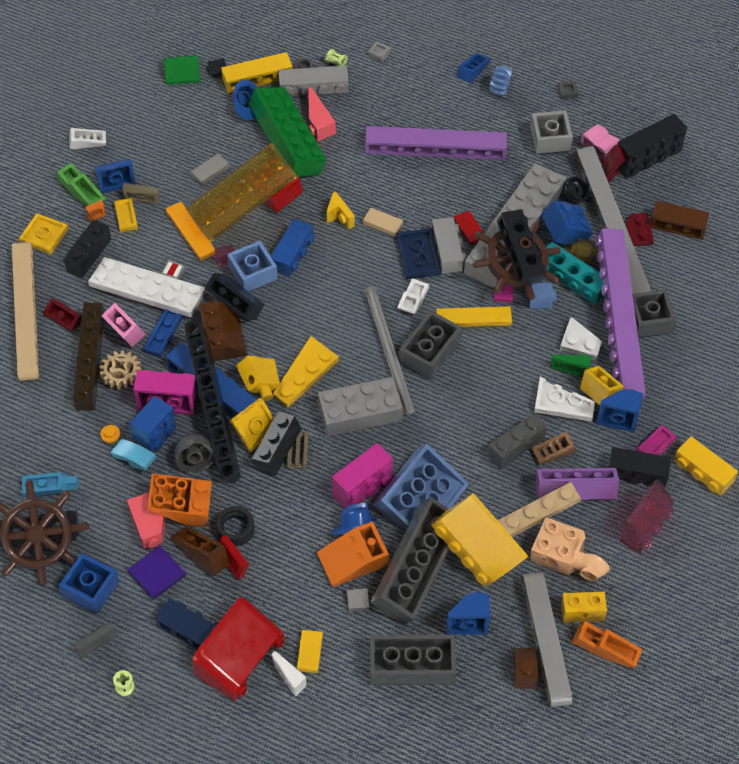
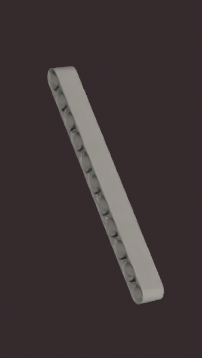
M594 146L576 149L577 163L584 181L589 184L590 196L603 229H624L632 294L650 292V286Z

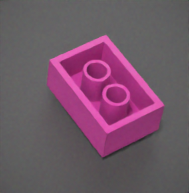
M137 370L133 389L137 411H141L155 396L172 406L174 414L195 415L198 399L195 375L189 373L177 374L168 371Z
M376 443L332 476V497L344 509L351 504L361 503L367 497H372L380 487L386 486L391 482L393 478V458Z

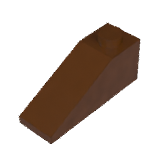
M187 526L171 536L172 541L202 570L214 576L230 565L224 545Z

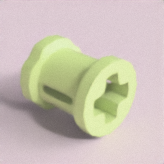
M330 49L326 55L325 62L336 66H345L347 56L340 55L334 49Z
M126 670L118 671L113 677L116 692L121 696H129L135 687L132 675Z

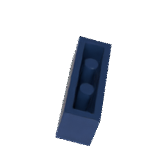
M170 598L155 617L157 627L198 650L218 624L215 621L204 619L203 615L198 611L187 609L181 601L177 600L175 602Z

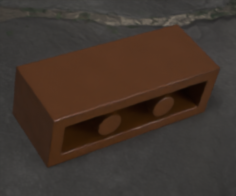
M656 201L650 224L651 229L703 240L710 212Z

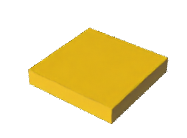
M36 213L18 240L19 243L31 242L32 248L51 255L69 227L67 224Z
M259 398L232 418L230 422L247 451L252 453L259 447L274 418L264 400Z

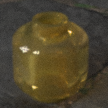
M579 238L576 242L573 241L570 254L589 264L592 259H596L598 248H595L594 241Z

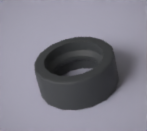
M231 506L221 511L216 519V530L219 539L227 535L235 546H241L250 541L255 530L252 514L241 506ZM232 518H241L247 522V529L243 533L231 535L224 531V523Z

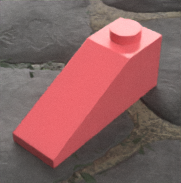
M309 88L308 128L315 139L320 141L336 134V122L314 90Z

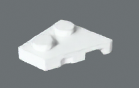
M570 317L560 350L576 355L591 356L592 359L596 360L602 341L574 318Z

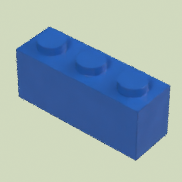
M293 219L271 254V258L277 266V272L290 277L293 270L296 271L299 260L306 255L307 247L314 242L315 234L312 225Z

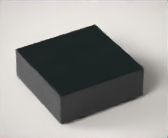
M224 58L208 61L212 78L222 76L221 67H226Z

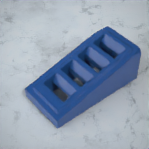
M475 53L458 67L457 77L468 83L473 82L490 63L491 59Z

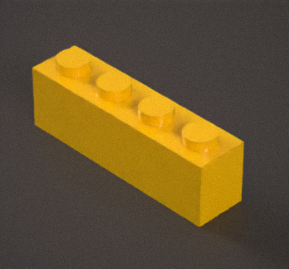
M287 52L221 67L222 80L228 94L233 93L236 84L242 80L252 81L259 87L279 82V70L293 69Z

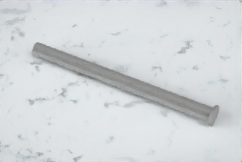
M368 287L363 293L367 297L387 363L394 378L403 413L410 416L415 412L378 298V288Z

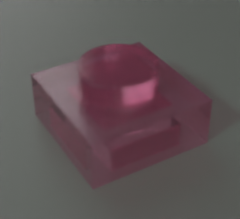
M232 244L215 249L218 266L228 263L227 254L234 251Z

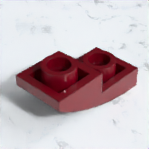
M614 145L608 152L601 165L608 183L619 173L618 167L625 161L621 147Z

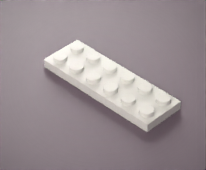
M106 257L103 258L88 281L90 287L164 310L167 309L177 314L180 313L190 318L206 293L205 287Z

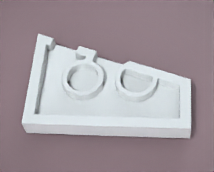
M540 377L535 413L592 422L595 401L575 392L570 393L563 390L562 386L546 382V379Z

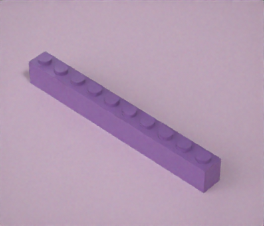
M602 228L599 235L596 236L595 243L599 249L597 259L601 265L602 295L605 296L606 328H609L608 344L611 345L610 361L613 362L614 367L612 377L624 386L623 389L636 390L643 393V401L646 397L624 229Z

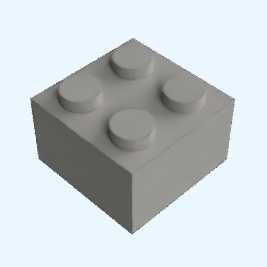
M566 110L532 113L530 129L536 154L571 151L573 136Z

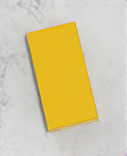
M132 198L114 201L120 233L137 230L138 225Z
M302 630L297 664L298 671L318 673L323 632Z

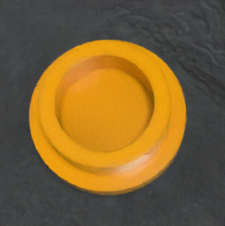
M107 425L101 430L100 435L104 442L113 444L118 441L120 430L115 425Z

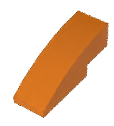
M587 621L578 626L572 640L573 644L590 653L631 668L636 667L643 650L608 629L603 631Z

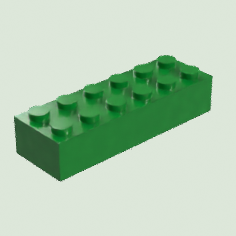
M285 87L254 89L249 105L282 165L297 177L321 175L327 159Z

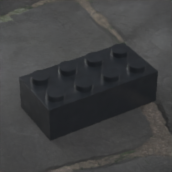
M674 113L618 141L617 146L621 147L625 161L618 167V171L625 178L637 175L640 171L648 169L660 161L666 160L673 154H678L683 149L687 126Z

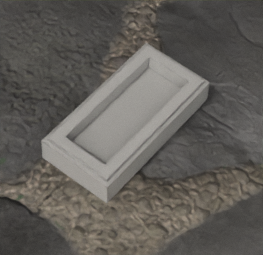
M216 154L192 170L191 176L203 186L230 168V166L223 157Z

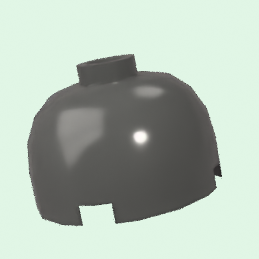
M196 433L183 436L174 448L175 462L178 468L184 472L189 473L188 470L196 469L195 473L206 470L212 464L214 457L210 441L203 435Z

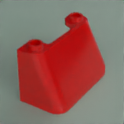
M240 597L195 652L192 658L194 675L228 698L236 701L239 696L242 697L248 689L246 685L248 676L270 648L274 650L283 645L285 641L284 632L252 603Z

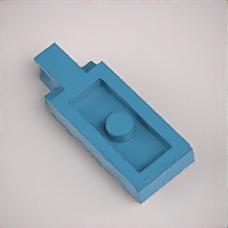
M62 472L22 477L23 497H27L25 483L28 480H31L34 484L35 496L60 494L64 490L79 488L77 476L68 477L67 474H62Z

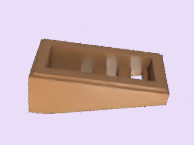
M567 431L531 448L539 465L576 452ZM565 442L567 447L563 448L561 443ZM555 445H558L559 451H556ZM550 447L553 453L549 455L546 448ZM543 450L546 457L542 458L539 451Z

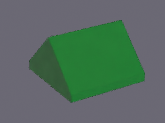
M198 55L164 58L166 85L200 83Z

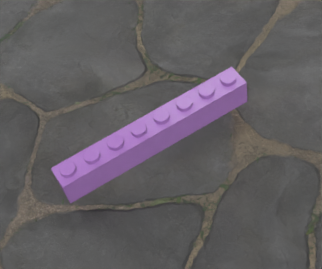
M367 126L365 154L505 160L507 133L378 126Z

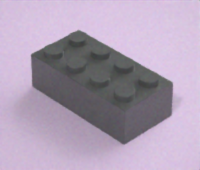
M370 635V685L455 684V635Z

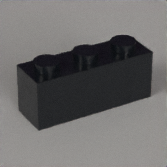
M92 220L64 258L67 272L83 279L111 241L109 226Z
M213 273L204 288L245 320H256L265 305L226 274Z
M282 412L276 414L252 457L259 472L273 476L277 475L301 431V427L294 415Z
M612 447L608 468H616L619 480H628L637 484H650L654 487H666L671 457Z

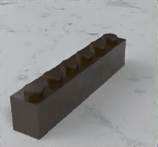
M103 303L83 304L73 392L75 409L78 411H95L105 322V319L102 317L104 314Z

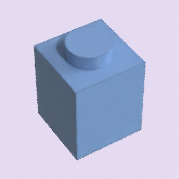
M552 283L531 285L535 298L533 300L529 299V309H552L553 301H556V290H553Z

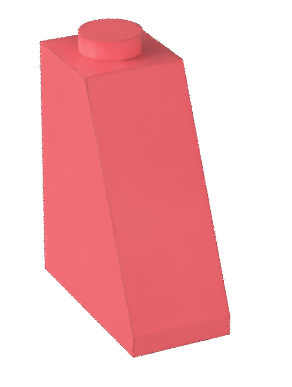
M149 493L127 500L130 514L144 549L154 548L163 543L166 517L147 510Z

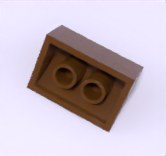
M219 301L199 304L201 322L207 331L214 362L247 356L239 315Z

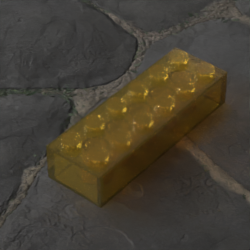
M270 143L185 209L201 232L212 242L295 179L297 175L273 143Z

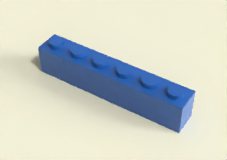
M181 342L165 356L167 367L177 374L189 373L195 375L189 346ZM207 362L203 363L201 365V368H204L207 365ZM215 367L226 413L234 418L257 399L251 396L247 389H242L238 386L233 378H228L218 367ZM208 380L205 383V386L209 385L211 383V380ZM213 397L210 400L214 402L216 397Z

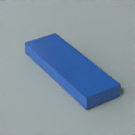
M165 309L143 348L144 353L161 358L184 315Z

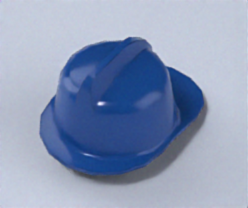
M249 80L238 82L232 95L236 113L245 120L256 118L249 102L257 86Z
M365 502L351 504L343 510L341 525L333 529L331 535L345 534L356 527L372 521L376 523L377 518L371 517L368 505Z

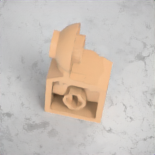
M545 517L531 549L530 562L568 576L579 570L580 575L588 581H597L599 577L606 575L610 570L607 562L600 556L583 553L585 541L583 530Z

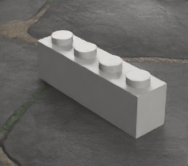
M347 66L279 70L280 87H285L290 96L309 95V88H312L316 95L349 93Z

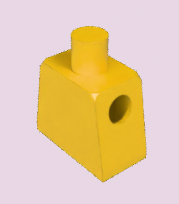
M248 355L236 365L241 378L249 392L259 393L264 401H269L273 398L272 391L280 384L275 359Z

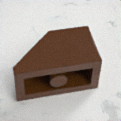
M514 648V688L536 689L538 669L535 648Z

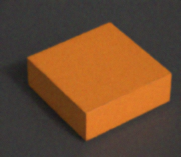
M102 200L85 207L89 222L106 216Z

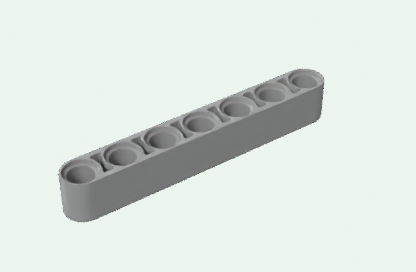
M543 572L523 574L521 577L522 587L549 706L552 708L572 705L571 689Z

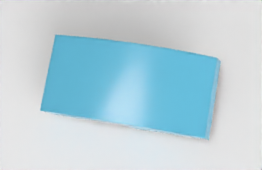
M121 439L110 452L113 458L128 461L130 467L144 471L156 459V455L151 451L124 439Z

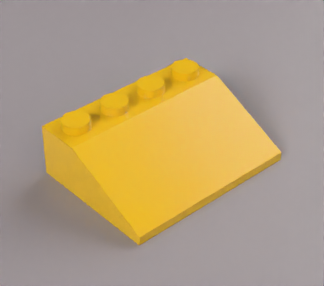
M474 493L446 510L431 525L435 533L447 543L449 549L460 558L462 564L473 573L475 579L484 587L498 580L528 557Z

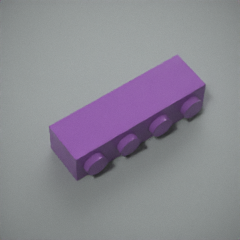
M616 468L537 469L535 484L537 499L569 482L573 484L581 500L617 499L619 477Z

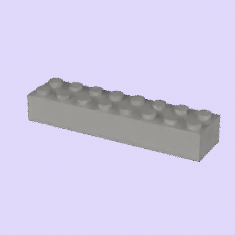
M534 163L484 234L492 238L500 231L497 220L501 213L520 209L523 210L524 215L528 218L529 229L534 222H538L540 227L544 221L541 214L554 200L558 201L563 193L566 177ZM479 240L465 260L464 274L495 288L499 280L491 273L488 266L474 268L472 265L476 260L486 259L488 245ZM495 249L496 257L506 256ZM503 263L500 265L503 269L506 270L509 264Z

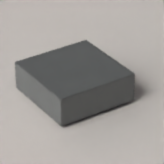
M575 81L558 83L561 99L578 98Z

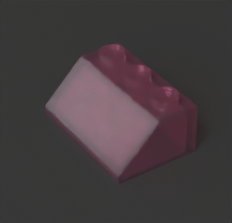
M656 479L625 521L620 542L639 554L642 553L644 548L649 549L654 540L652 539L654 534L658 535L661 532L664 520H669L674 513L672 509L674 500L659 480Z

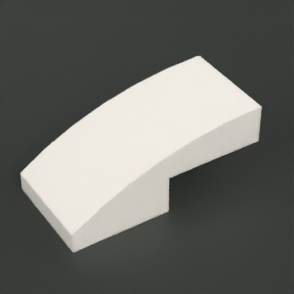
M412 278L407 291L403 293L397 309L415 315L428 292L429 284Z

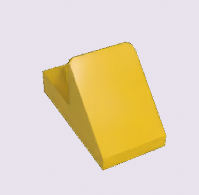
M334 192L326 213L327 223L338 218L340 223L345 224L349 230L355 227V215L337 192Z

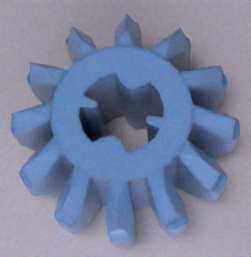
M499 65L495 68L490 83V92L502 96L507 93L512 77V69Z

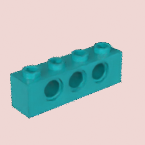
M551 242L546 248H553L559 246ZM559 247L561 249L559 254L549 256L547 271L558 276L559 281L567 285L572 291H576L586 300L597 304L604 296L602 295L603 281L600 279V272Z

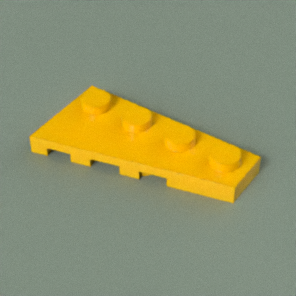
M310 336L274 391L273 398L288 408L339 361V356Z

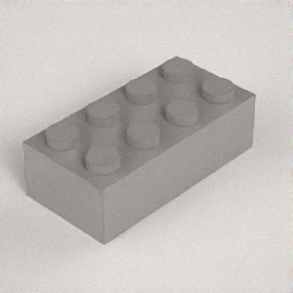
M393 377L318 392V406L327 437L402 421L403 408Z

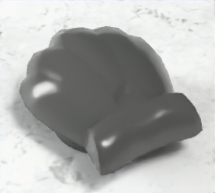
M305 58L294 61V69L318 67Z

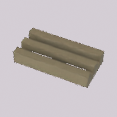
M128 183L123 184L124 199L132 198L133 201L152 204L160 203L159 188Z
M300 431L296 439L295 463H292V446L288 452L287 468L307 469L309 431H305V433ZM301 438H304L303 464H299Z

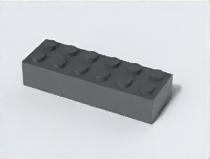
M432 497L420 503L370 602L402 625L415 620L449 550L447 543L435 533L434 528L431 526L448 508Z

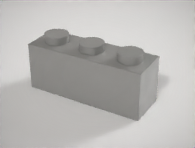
M453 217L433 219L431 228L442 274L463 271L466 255L465 252L462 253L461 251L463 243L462 239L458 238V224H455Z

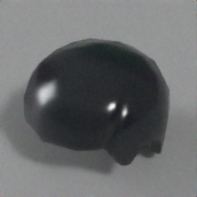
M577 176L567 179L563 186L565 197L573 203L584 202L591 195L589 184Z

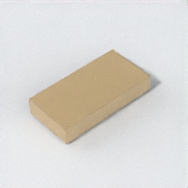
M370 208L363 219V224L395 237L403 225V220Z

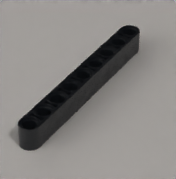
M192 319L186 323L185 333L218 473L228 483H235L241 476L207 331L198 320ZM196 328H199L196 333H193ZM203 345L202 349L197 351V348ZM207 362V365L204 368H201V365ZM208 380H211V383L205 386V383ZM216 397L213 403H209L211 398ZM220 415L217 421H213L215 416ZM220 433H224L221 439H217ZM224 451H228L226 457H222ZM229 469H233L232 473L226 476V472Z

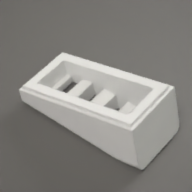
M70 129L69 149L106 146V131Z
M274 651L272 653L274 666L291 692L297 696L306 687V676L279 653Z

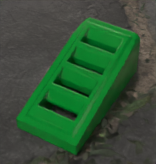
M553 354L550 368L583 377L584 371L590 369L592 357Z

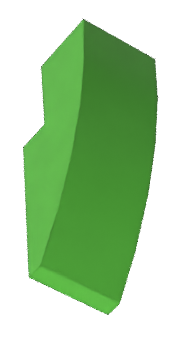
M72 163L57 172L56 178L85 206L100 200L102 202L106 201V198L84 173L81 174Z

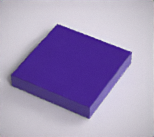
M161 545L128 569L130 575L153 600L186 576L185 571Z

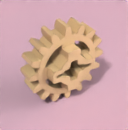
M122 350L120 354H117L116 351H114L113 356L108 354V360L102 359L103 365H100L99 368L101 379L104 380L105 385L109 383L110 388L117 386L118 390H120L121 386L128 389V384L134 386L137 370H141V363L136 355L132 357L131 352H128L126 355L124 350Z

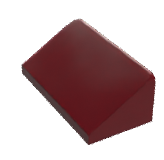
M51 298L43 312L44 315L71 332L82 321V314L55 298Z

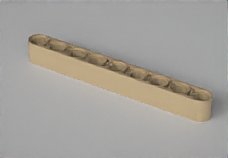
M31 242L12 243L19 381L39 379L32 244Z

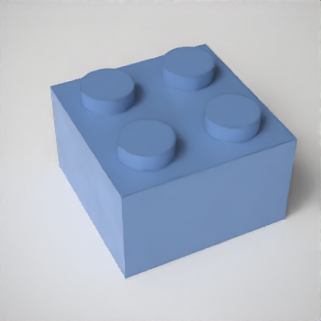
M261 240L227 254L230 271L238 284L248 292L278 280L277 266Z

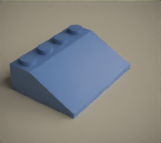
M425 444L416 449L372 505L386 519L406 531L421 502L432 497L449 509L469 483L428 444Z

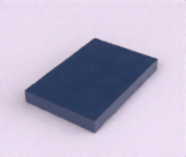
M432 228L396 233L405 280L442 275Z

